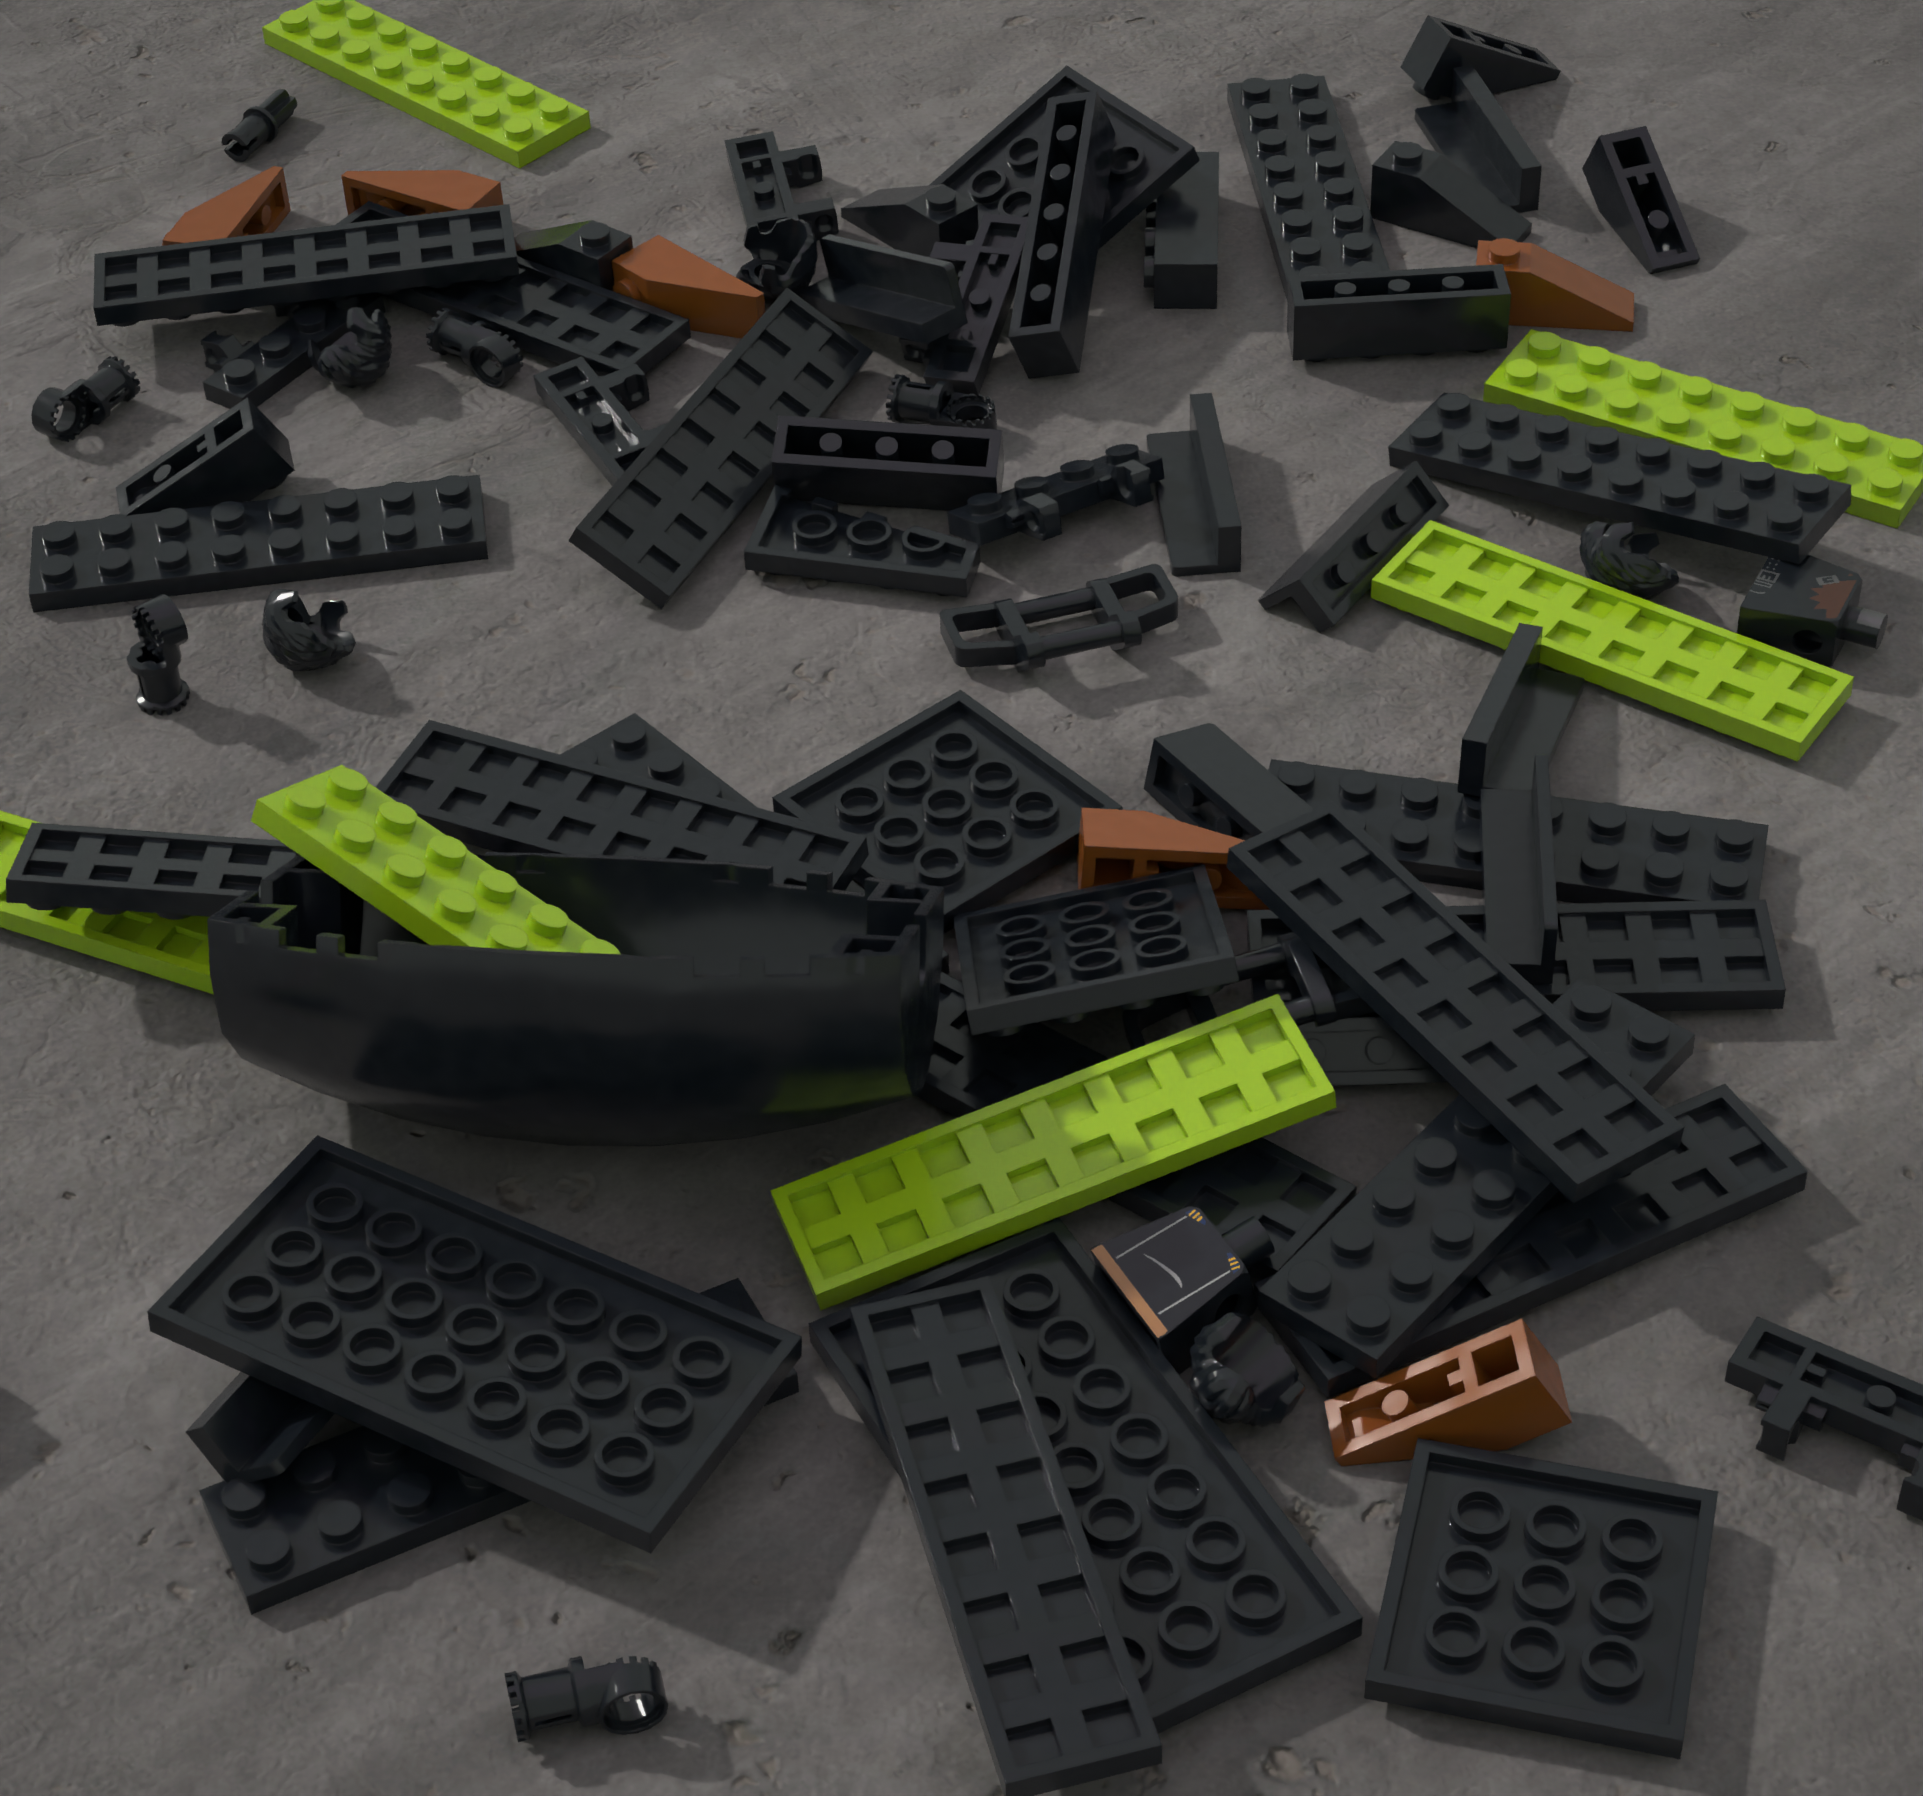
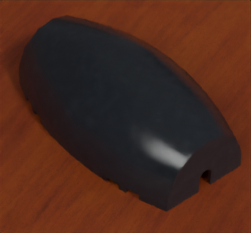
M486 852V863L497 870L510 874L517 881L518 885L546 904L560 908L571 921L593 936L613 944L620 954L527 951L429 945L308 860L297 855L260 881L261 904H259V892L246 891L207 919L210 978L221 1032L242 1059L316 1092L399 1119L469 1134L566 1146H665L742 1139L826 1123L912 1098L922 1092L930 1067L939 1009L943 953L944 887L869 877L865 879V893L833 889V872L816 870L807 872V886L773 883V866L635 856Z

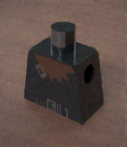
M1807 555L1800 564L1768 557L1740 606L1737 634L1831 667L1845 641L1878 649L1885 633L1888 615L1858 607L1863 581L1858 573L1811 555Z

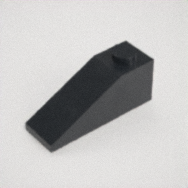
M1430 15L1426 17L1401 65V68L1415 81L1413 88L1421 95L1432 100H1439L1441 95L1451 98L1453 68L1472 65L1492 94L1553 81L1558 78L1561 72L1537 48Z
M1643 126L1599 136L1582 170L1602 216L1649 274L1697 264L1700 260L1699 254L1647 127Z
M1394 141L1372 165L1370 212L1373 219L1474 248H1478V240L1493 241L1507 238L1516 242H1523L1531 233V222L1442 153L1424 149L1419 144L1413 142Z
M944 184L879 189L841 208L842 218L895 250L930 257L935 242L965 244L966 241L974 240L978 231V204Z
M594 220L524 232L514 237L517 256L613 291L614 286L612 260L633 249L632 235Z
M247 397L118 485L116 491L119 512L122 515L128 516L160 512L168 508L188 509L214 506L226 501L239 503L251 501L265 490H271L281 485L287 476L295 471L289 440Z

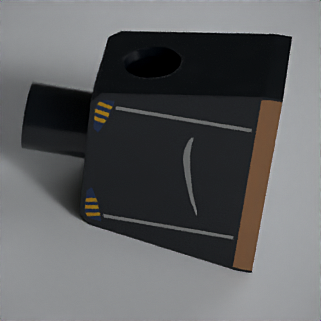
M1191 1206L1116 1236L1090 1249L1097 1268L1179 1375L1192 1365L1189 1350L1195 1344L1194 1337L1200 1334L1204 1326L1220 1320L1227 1313L1244 1314L1249 1317L1254 1314L1258 1304L1247 1269L1275 1253L1268 1233L1254 1216L1221 1235L1200 1208Z

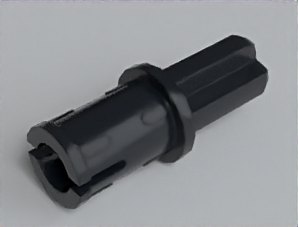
M279 89L260 106L248 108L243 114V120L222 137V145H228L232 140H235L224 149L225 153L233 160L243 162L263 142L274 140L278 135V128L293 115L294 109L298 105L296 98L289 96L285 89Z

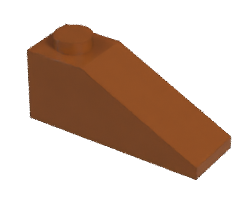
M273 166L185 212L170 232L165 235L162 246L274 232L291 211L283 167Z
M460 170L346 171L341 176L348 215L368 201L408 216L503 205L501 183L499 181Z
M660 235L612 260L614 292L689 319L691 331L742 339L766 312L763 292Z
M1507 238L1493 241L1478 240L1476 266L1503 264L1511 292L1509 325L1633 332V292L1533 243L1516 242Z
M1082 808L1077 852L1078 889L1204 864L1219 908L1270 910L1227 868L1229 848L1245 840L1147 811Z
M1522 1318L1324 1401L1334 1458L1341 1467L1412 1460L1418 1438L1489 1451L1507 1450L1572 1423L1559 1366Z

